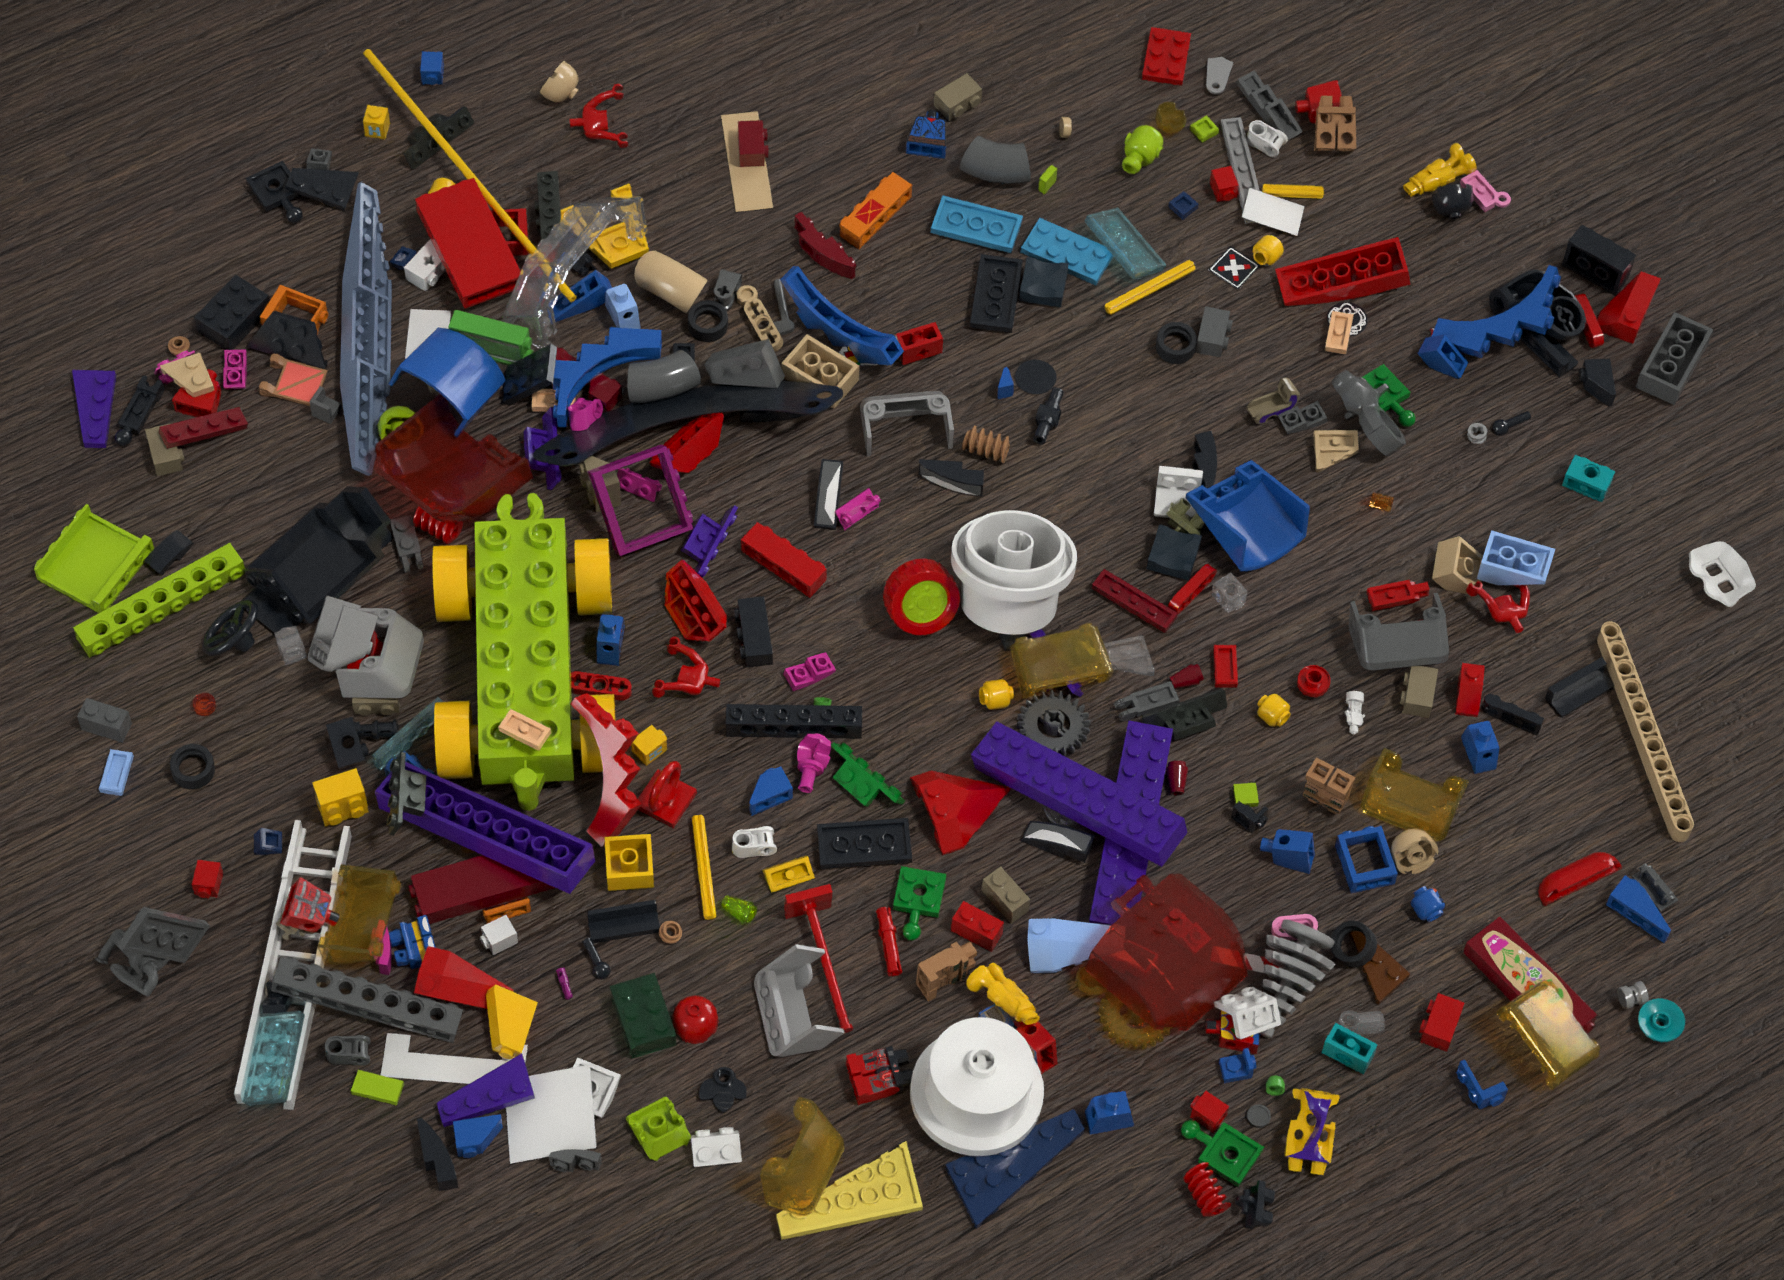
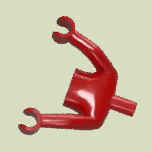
M615 84L612 90L600 93L592 98L583 107L582 118L570 119V127L583 126L587 138L617 141L620 148H626L628 142L620 140L627 139L628 135L625 132L619 134L607 132V110L595 109L601 102L614 97L617 100H621L624 94L617 93L616 91H622L623 86Z
M1477 581L1474 585L1472 583L1468 584L1466 593L1472 597L1479 595L1487 604L1494 621L1498 623L1510 622L1516 633L1524 630L1519 619L1525 618L1528 613L1530 593L1527 585H1514L1520 588L1521 597L1520 604L1518 605L1511 595H1503L1494 599L1482 588L1483 585L1480 581Z
M671 637L667 646L668 653H683L692 660L695 666L682 665L677 682L664 683L663 680H656L652 689L653 696L662 697L666 690H677L690 695H699L704 685L719 688L721 679L708 676L709 668L702 657L694 649L681 644L679 638Z

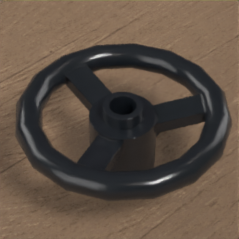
M251 600L240 601L220 614L204 636L202 641L203 652L209 656H216L230 650L232 647L242 652L249 650L255 642L250 629L258 615L257 604ZM249 609L248 617L242 624L241 620L244 610ZM222 627V633L216 635L218 630ZM222 641H225L224 643H222V644H220V645H218V646H216V647H212V646H214V645H216V644H218V643H220V642H222Z

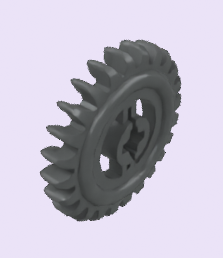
M1051 690L1049 697H1046L1044 691H1042L1041 699H1038L1034 694L1033 703L1028 699L1026 700V707L1021 706V713L1017 715L1019 721L1016 726L1020 729L1018 733L1066 756V751L1072 754L1075 752V748L1079 749L1082 747L1081 742L1087 741L1086 735L1090 733L1088 727L1091 721L1087 720L1089 713L1084 712L1085 705L1077 707L1079 703L1078 698L1071 703V694H1068L1063 699L1062 691L1055 697L1053 690ZM1064 716H1065V717L1067 718V720L1069 721V724H1070V729H1069V730H1067V729H1065V728L1063 727V725H1064ZM1040 720L1042 723H1044V724H1043V730H1044V732H1045L1047 735L1052 736V737H1055V736H1060V737H1059V738H1049V737L1043 735V734L1038 730L1037 721Z

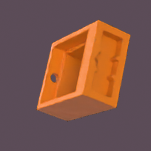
M280 285L260 316L261 325H263L272 312L282 313L286 305L290 304L313 313L314 316L311 321L315 322L317 331H319L321 324L327 321L329 313L327 312L326 302Z

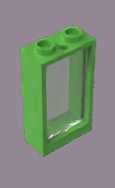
M455 310L449 323L448 329L461 333L473 340L497 363L510 365L533 353L529 328Z

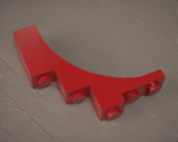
M586 693L575 697L571 705L586 719L597 741L603 765L602 798L597 814L586 832L603 847L605 846V837L619 836L642 805L636 795L627 789L640 768L630 756L625 754L639 733L624 718L615 721L612 715L605 711L594 697Z

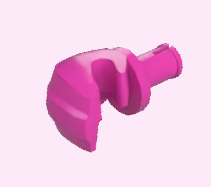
M807 734L798 747L797 768L802 772L798 789L805 793L812 792L815 776L823 774L830 760L831 741L821 734Z

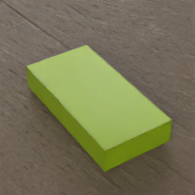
M358 1070L351 1094L397 1105L404 1081Z

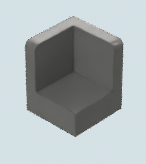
M321 386L310 400L312 416L330 424L342 408L341 403L326 397L325 389Z

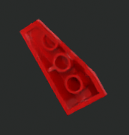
M1641 271L1601 310L1597 321L1602 333L1633 344L1661 278Z
M428 946L419 969L414 993L487 1009L486 993L495 984L512 992L514 990L460 958L455 953Z

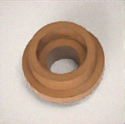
M176 336L169 341L168 348L174 356H177L183 351H189L190 343L187 338Z
M666 921L659 928V936L665 943L674 944L680 940L682 929L677 922ZM666 931H672L673 936L668 935Z

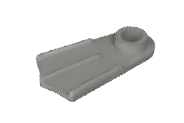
M1223 57L1208 58L1206 88L1210 93L1220 94L1225 90L1233 62Z

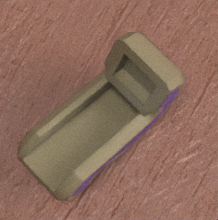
M1281 378L1277 391L1252 399L1246 409L1257 424H1263L1268 421V418L1272 416L1278 417L1279 414L1294 408L1299 400L1300 393L1291 379Z

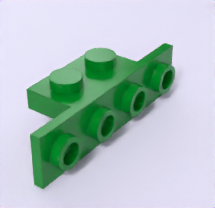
M833 742L831 744V747L846 759L833 778L864 806L868 807L880 791L886 794L893 802L904 804L905 800L900 797L902 793L892 785L889 787L884 782L885 778L877 771L873 773L868 768L869 764L863 758H856L852 754V748L845 743L838 744Z

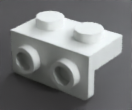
M733 1127L720 1128L719 1132L710 1133V1130L695 1131L696 1135H691L694 1167L742 1162L739 1132L734 1130Z

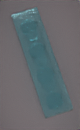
M439 697L372 754L375 767L381 771L392 758H396L401 751H407L418 737H423L427 733L428 729L434 724L435 702H443Z

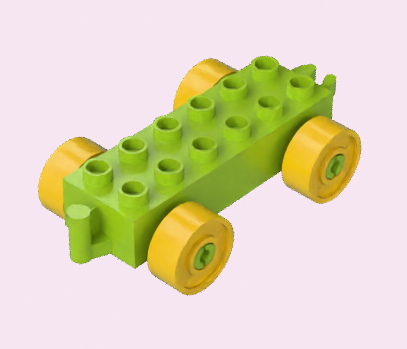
M530 493L527 498L528 508L531 511L529 517L525 520H516L510 515L513 509L512 496L505 494L497 505L498 521L475 522L474 568H470L468 545L433 546V589L437 622L471 620L472 597H476L478 724H473L470 701L435 702V754L437 775L443 779L474 778V754H478L482 785L511 783L517 794L520 808L525 811H531L538 806V796L544 782L574 780L573 750L581 749L583 773L603 772L598 744L589 724L581 714L580 719L572 720L568 593L576 592L578 616L612 614L609 539L575 540V563H568L565 518L544 519L542 500L537 494ZM614 694L590 695L616 721ZM510 709L551 729V734L539 751L499 731V725Z

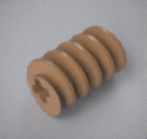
M974 425L965 435L962 450H966L969 446L970 453H974L977 449L978 456L983 455L985 452L986 458L989 459L993 455L994 461H998L1001 458L1002 463H1004L1010 447L1009 436L1004 441H1001L1000 433L996 438H993V431H990L986 436L985 428H982L977 433V426Z

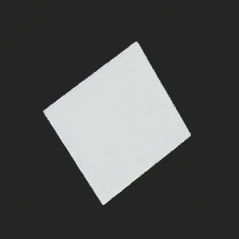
M590 1065L529 1076L535 1099L506 1107L510 1163L549 1157L551 1152L559 1150H587L596 1148Z

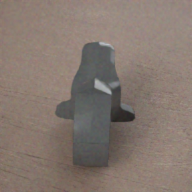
M1347 370L1338 373L1332 380L1334 389L1340 394L1348 411L1344 415L1346 420L1359 415V423L1363 431L1381 453L1389 457L1406 444V440L1394 421L1379 406V398L1389 389L1388 385L1383 384L1379 388L1374 389L1363 377L1354 376Z

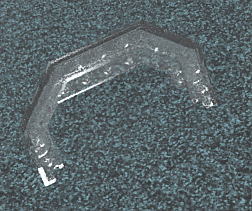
M640 196L602 197L576 203L572 209H568L560 223L553 226L548 237L541 240L535 252L526 258L503 313V321L529 328L532 344L539 349L552 344L548 341V338L552 333L554 335L557 333L553 307L558 298V295L555 294L558 285L564 283L568 271L610 222L617 221L618 219L624 222L627 238L632 241L637 239L636 236L642 239L646 235L647 226L643 198Z

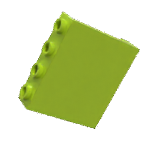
M86 504L82 510L77 511L70 525L62 530L61 536L57 541L49 546L45 556L36 562L34 571L38 581L101 613L108 609L145 563L144 560L154 550L152 538L143 535L141 539L91 513L89 505Z

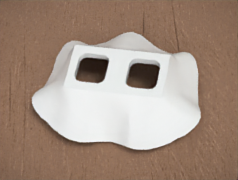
M1714 542L1690 551V571L1694 576L1703 579L1704 590L1709 597L1720 601L1727 607H1732L1741 597L1755 589V580L1747 562L1727 543ZM1714 564L1717 565L1722 573L1710 576L1706 568ZM1728 581L1734 590L1722 593L1718 585Z

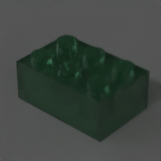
M655 973L610 986L611 1000L631 1059L676 1046V1033Z

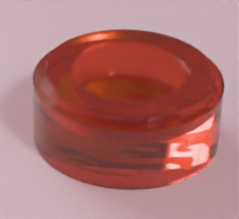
M201 693L194 698L193 708L196 714L209 716L215 711L216 702L211 694Z

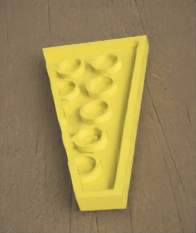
M903 1142L891 1152L887 1151L875 1161L869 1164L866 1163L834 1181V1184L818 1190L806 1200H801L776 1214L781 1240L923 1210L907 1142Z

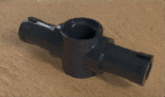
M1058 387L1052 388L1048 400L1044 405L1040 404L1035 419L1037 429L1033 437V441L1036 444L1044 445L1049 431L1053 427L1057 428L1062 411L1059 405L1064 393Z

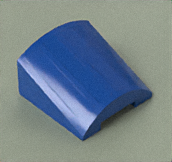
M438 327L398 366L389 385L393 386L407 372L438 391L463 417V421L454 434L458 438L501 388L506 379L493 358L481 346L461 333Z
M1253 460L1236 467L1235 475L1208 489L1201 485L1186 493V499L1240 571L1256 570L1277 561L1306 537L1310 506Z

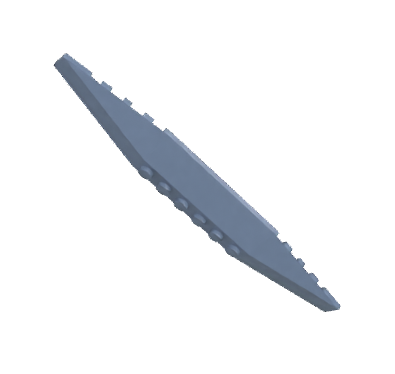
M360 182L357 186L342 279L340 389L352 469L370 476L372 475L376 458L375 447L379 444L380 439L377 424L381 414L386 410L387 404L385 401L386 397L390 394L392 283L387 277L389 264L385 260L383 252L386 250V245L381 239L383 226L378 220V215L381 213L377 190Z

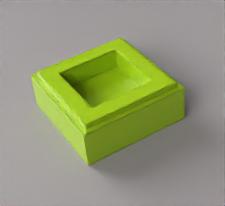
M1208 116L1190 125V130L1202 143L1219 133L1218 127Z
M1053 165L1049 166L1039 179V191L1043 194H1046L1056 182L1057 168Z
M1256 783L1233 784L1235 804L1240 801L1244 805L1258 807Z

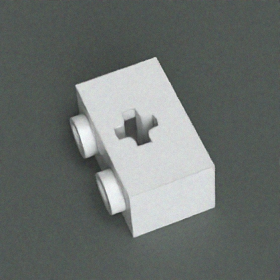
M431 239L404 267L406 280L425 292L431 286H434L439 277L446 272Z

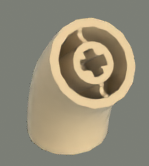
M649 251L644 254L635 267L634 276L639 287L667 301L684 313L688 312L708 281L690 268L657 251Z

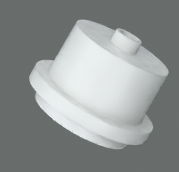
M1014 510L997 511L970 521L955 535L951 551L952 567L962 581L960 601L965 615L984 629L1011 635L1037 631L1052 621L1056 614L1059 592L1072 581L1077 562L1075 545L1064 531L1041 516Z
M983 1017L965 1019L947 1028L919 1057L913 1070L910 1085L912 1109L922 1129L941 1146L953 1152L969 1156L994 1155L1019 1144L1034 1128L1039 1118L1044 1098L1042 1075L1024 1037L1013 1027L1002 1021Z

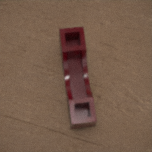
M557 347L556 360L577 361V358L569 355L565 349ZM600 373L586 384L589 388V401L600 399L603 404V413L611 411L622 398V385L617 380L606 377L603 373Z

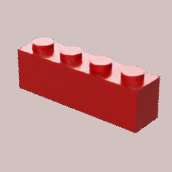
M757 522L741 539V551L809 598L827 580V569L821 562L814 561L808 557L805 551L792 546L786 538H780L768 526H763Z

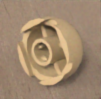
M563 61L540 90V94L552 102L558 103L565 101L567 98L572 99L578 92L576 88L579 81L577 72L571 65Z
M1416 828L1401 832L1394 839L1391 846L1394 864L1404 874H1406L1405 871H1412V874H1417L1426 870L1434 863L1433 857L1435 853L1438 855V847L1433 838L1425 831Z

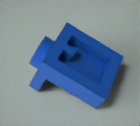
M1248 1048L1243 1049L1242 1054L1219 1058L1224 1083L1252 1078L1253 1071L1256 1069V1060L1254 1055H1250Z

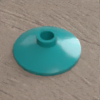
M1657 998L1646 1002L1641 1007L1638 1014V1023L1642 1032L1650 1039L1658 1042H1670L1682 1034L1685 1027V1016L1680 1007L1674 1002ZM1660 1021L1664 1026H1660L1656 1022Z

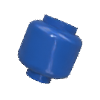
M1424 886L1414 892L1415 897L1411 900V906L1420 920L1431 922L1444 914L1445 903L1435 888L1427 889Z

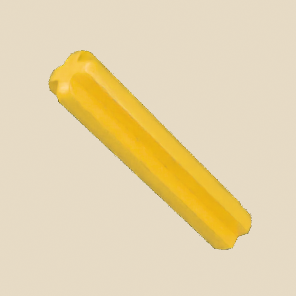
M1263 184L1262 192L1275 197L1321 199L1324 195V188L1322 186Z

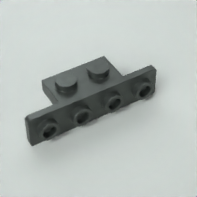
M465 106L461 107L450 117L437 113L428 119L448 143L474 124V120ZM422 125L416 127L413 133L407 136L410 144L413 145L406 149L403 154L410 168L416 169L442 148Z
M538 172L539 200H535V213H540V217H536V228L541 230L542 243L562 242L558 172Z
M1221 688L1141 716L1142 723L1172 728V738L1174 740L1216 727L1215 719L1211 713L1227 708L1225 690Z
M402 751L397 758H393L390 764L392 778L389 782L391 796L388 801L390 814L387 819V825L389 826V835L392 836L396 834L402 825L403 812L419 817L425 812L426 775L405 770L406 753Z

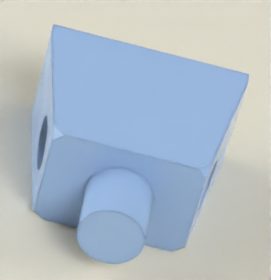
M622 284L606 291L605 306L616 328L640 329L638 307L627 285ZM625 313H628V318H623Z

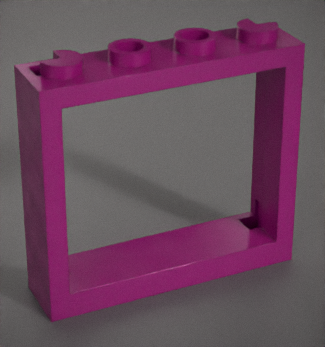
M660 444L588 471L614 552L619 556L693 529L691 524L693 516L685 505L687 497L684 490H680L678 484L680 476L677 469H673L671 463L674 460L673 455L670 453L669 448L667 449L664 445ZM658 455L680 523L625 543L602 475Z

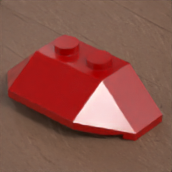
M722 412L696 417L663 444L667 449L669 448L670 453L673 455L674 460L671 461L673 469H677L678 472L689 473L704 458L711 455L712 451L719 444L724 418ZM658 455L653 456L649 462L650 465L662 469Z
M684 560L679 561L666 573L665 607L686 640L710 642L726 628L727 615L707 582Z

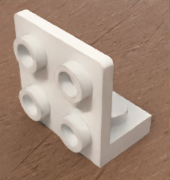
M1159 466L1154 516L1170 518L1166 515V512L1171 502L1175 504L1181 498L1189 502L1186 499V493L1201 486L1203 471ZM1190 506L1186 513L1192 517L1196 511Z
M1254 987L1244 988L1237 994L1224 995L1220 1000L1214 1002L1216 1008L1232 1015L1235 1034L1239 1039L1281 1025L1277 999Z

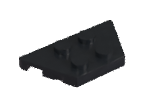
M277 311L272 312L248 344V348L269 354H278L284 358L325 369L328 366L327 360L323 358L321 351L323 347L321 340L317 336L318 331L315 322Z

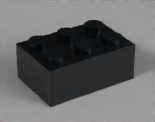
M1581 224L1568 241L1562 266L1616 296L1629 279L1636 255L1630 250L1617 245L1611 239L1605 238L1593 229Z
M235 275L194 317L197 332L222 348L233 350L261 321L260 316L270 301L269 295Z

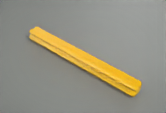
M1188 260L1104 305L1106 312L1112 315L1192 273L1196 269L1193 261Z
M694 815L692 817L703 915L704 919L710 920L716 918L705 821L703 815Z

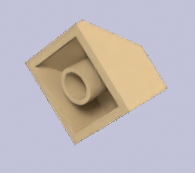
M1460 536L1438 542L1432 579L1445 590L1467 594L1466 587L1469 583L1473 585L1477 581L1482 583V580H1478L1477 576L1483 555Z

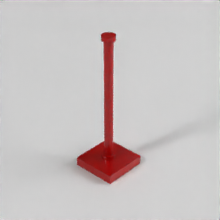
M827 884L785 895L784 913L786 919L807 914L816 946L825 950V954L820 959L840 1023L839 1028L844 1029V1033H848L853 1030V1026L848 1021L816 913L817 911L831 908L833 895L831 885Z

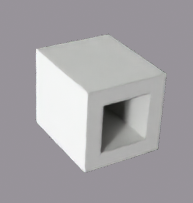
M507 915L481 927L482 936L480 940L485 949L489 948L493 955L518 943L517 933Z

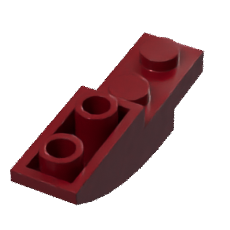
M802 211L796 214L795 229L799 232V246L804 252L831 272L849 279L855 278L856 263L852 257H848L842 244L840 242L837 243L833 237L825 239L823 233L815 229L812 220L809 217L806 218Z

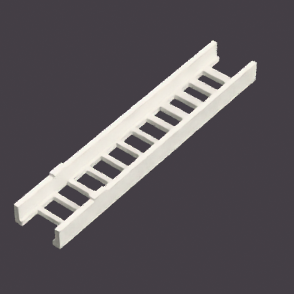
M295 820L234 1092L237 1103L247 1104L250 1087L286 1091L283 1107L289 1110L294 1109L316 1004L292 997L293 1001L291 1004L305 1005L303 1016L283 1013L263 1014L262 1004L267 997L266 983L268 980L274 979L279 957H293L297 960L313 961L314 964L324 969L333 926L324 923L321 933H306L305 936H301L299 931L291 935L292 938L319 941L316 954L280 950L284 931L276 925V922L283 914L294 874L332 879L330 892H324L332 898L329 910L336 912L352 838L350 826L343 827L339 850L331 851L303 847L306 829L302 828L301 820ZM301 854L337 858L335 868L332 867V871L299 867ZM300 975L294 977V979L297 981L305 980V978ZM264 1022L300 1027L299 1036L292 1037L262 1033ZM266 1044L296 1048L294 1059L259 1055V1045ZM257 1065L290 1069L291 1073L289 1080L253 1076L254 1067Z

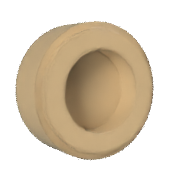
M1061 117L1059 125L1060 137L1069 138L1072 130L1071 119L1069 117Z
M745 285L737 290V302L741 306H744L751 298L758 299V292L753 286Z

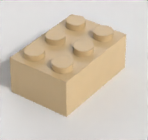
M806 335L782 362L784 379L787 381L817 383L841 388L844 393L843 397L831 406L833 409L859 380V365L809 335ZM824 392L818 394L816 397L827 398L830 397L832 394L829 392Z

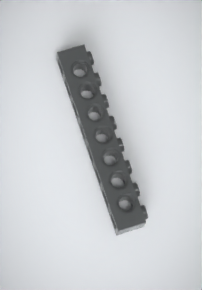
M293 957L280 958L271 988L273 992L450 1043L454 1042L463 1009L452 1003H439L431 997L422 998L413 995V993L407 990L398 991L391 989L386 984H373L362 977L353 978L346 976L341 971H328L322 969L317 964L308 965L301 963ZM300 975L303 976L305 980L297 981L294 979V977ZM324 982L328 986L321 988L317 986V983ZM348 989L351 993L345 995L339 990ZM369 995L373 997V1000L366 1001L362 997ZM393 1002L396 1004V1007H387L385 1003ZM415 1008L419 1013L411 1014L408 1012V1009ZM438 1015L442 1019L435 1021L430 1016Z

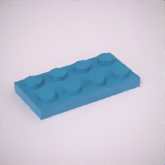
M942 195L931 226V233L1012 253L1023 216Z
M1039 218L1021 247L1022 254L1046 263H1069L1068 274L1094 285H1097L1115 254V250L1041 218Z

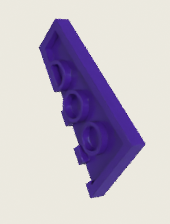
M72 370L84 447L106 448L116 372Z
M523 1054L516 1056L437 1102L443 1126L447 1127L453 1125V1121L472 1119L535 1099Z

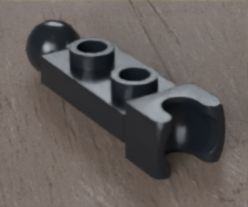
M147 376L141 377L137 390L118 422L121 430L116 432L115 441L120 446H126L131 443V432L139 435L156 402H159L164 393V384L161 380H158L155 385L149 386Z

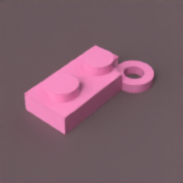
M1478 170L1460 180V185L1463 188H1466V184L1473 187V200L1484 212L1494 208L1495 205L1504 208L1510 204V195L1506 192L1497 193ZM1499 198H1505L1506 201L1502 202Z

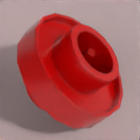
M1309 665L1300 671L1297 678V686L1304 695L1309 697L1323 696L1330 687V675L1323 667Z

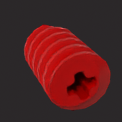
M422 501L414 515V526L417 528L421 527V530L436 536L437 539L443 540L446 544L452 543L460 534L463 521H459L456 524V517L453 516L448 520L449 513L446 512L442 515V509L440 508L434 512L435 506L433 504L427 508L428 502Z
M1208 1162L1194 1166L1185 1174L1183 1179L1186 1184H1189L1188 1189L1190 1192H1193V1199L1198 1200L1197 1206L1202 1208L1201 1214L1204 1217L1218 1215L1231 1207L1230 1202L1222 1203L1227 1198L1225 1194L1218 1195L1223 1188L1221 1186L1214 1187L1218 1179H1209L1214 1172L1213 1170L1205 1171L1209 1166Z

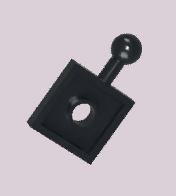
M283 160L246 178V183L266 212L283 205L287 211L286 218L289 222L299 223L302 220V210L294 207L290 200L300 196V194L285 189L291 172ZM275 183L280 185L278 188L275 189L269 187L271 184Z

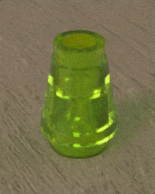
M727 895L721 903L722 908L742 923H750L757 913V907L751 901Z

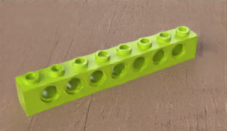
M228 543L73 627L76 638L89 658L99 655L105 649L123 642L125 638L134 633H140L145 627L160 622L164 617L173 612L182 610L184 606L191 602L198 601L204 595L219 590L226 583L239 579L245 574L244 562L231 543Z

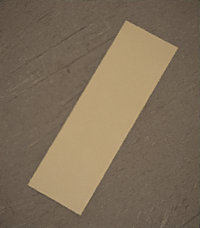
M758 111L721 115L736 212L773 208L766 159L764 166H739L738 121L759 120Z

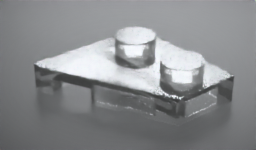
M1143 635L1100 644V651L1106 668L1154 676L1155 670Z

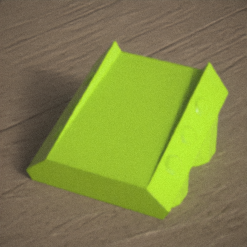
M666 1096L626 1117V1121L647 1156L655 1161L683 1145L687 1146L691 1138L683 1117L677 1114L673 1103Z

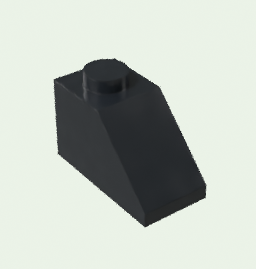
M1610 359L1584 360L1583 367L1579 369V380L1583 381L1584 390L1605 405L1613 406L1616 391Z

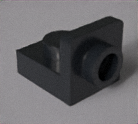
M1238 801L1233 806L1231 818L1250 833H1253L1257 828L1261 829L1267 823L1269 809L1264 806L1256 814L1250 806Z
M268 980L266 983L267 997L262 1004L263 1014L286 1013L293 1001L292 997L271 991L273 980Z

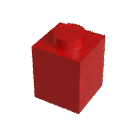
M1227 166L1211 170L1210 185L1217 202L1237 198L1239 184L1232 167Z
M197 860L192 881L195 895L201 898L218 897L223 876L220 862Z
M1205 1091L1201 1097L1197 1095L1191 1103L1192 1112L1190 1117L1214 1133L1226 1118L1229 1106Z

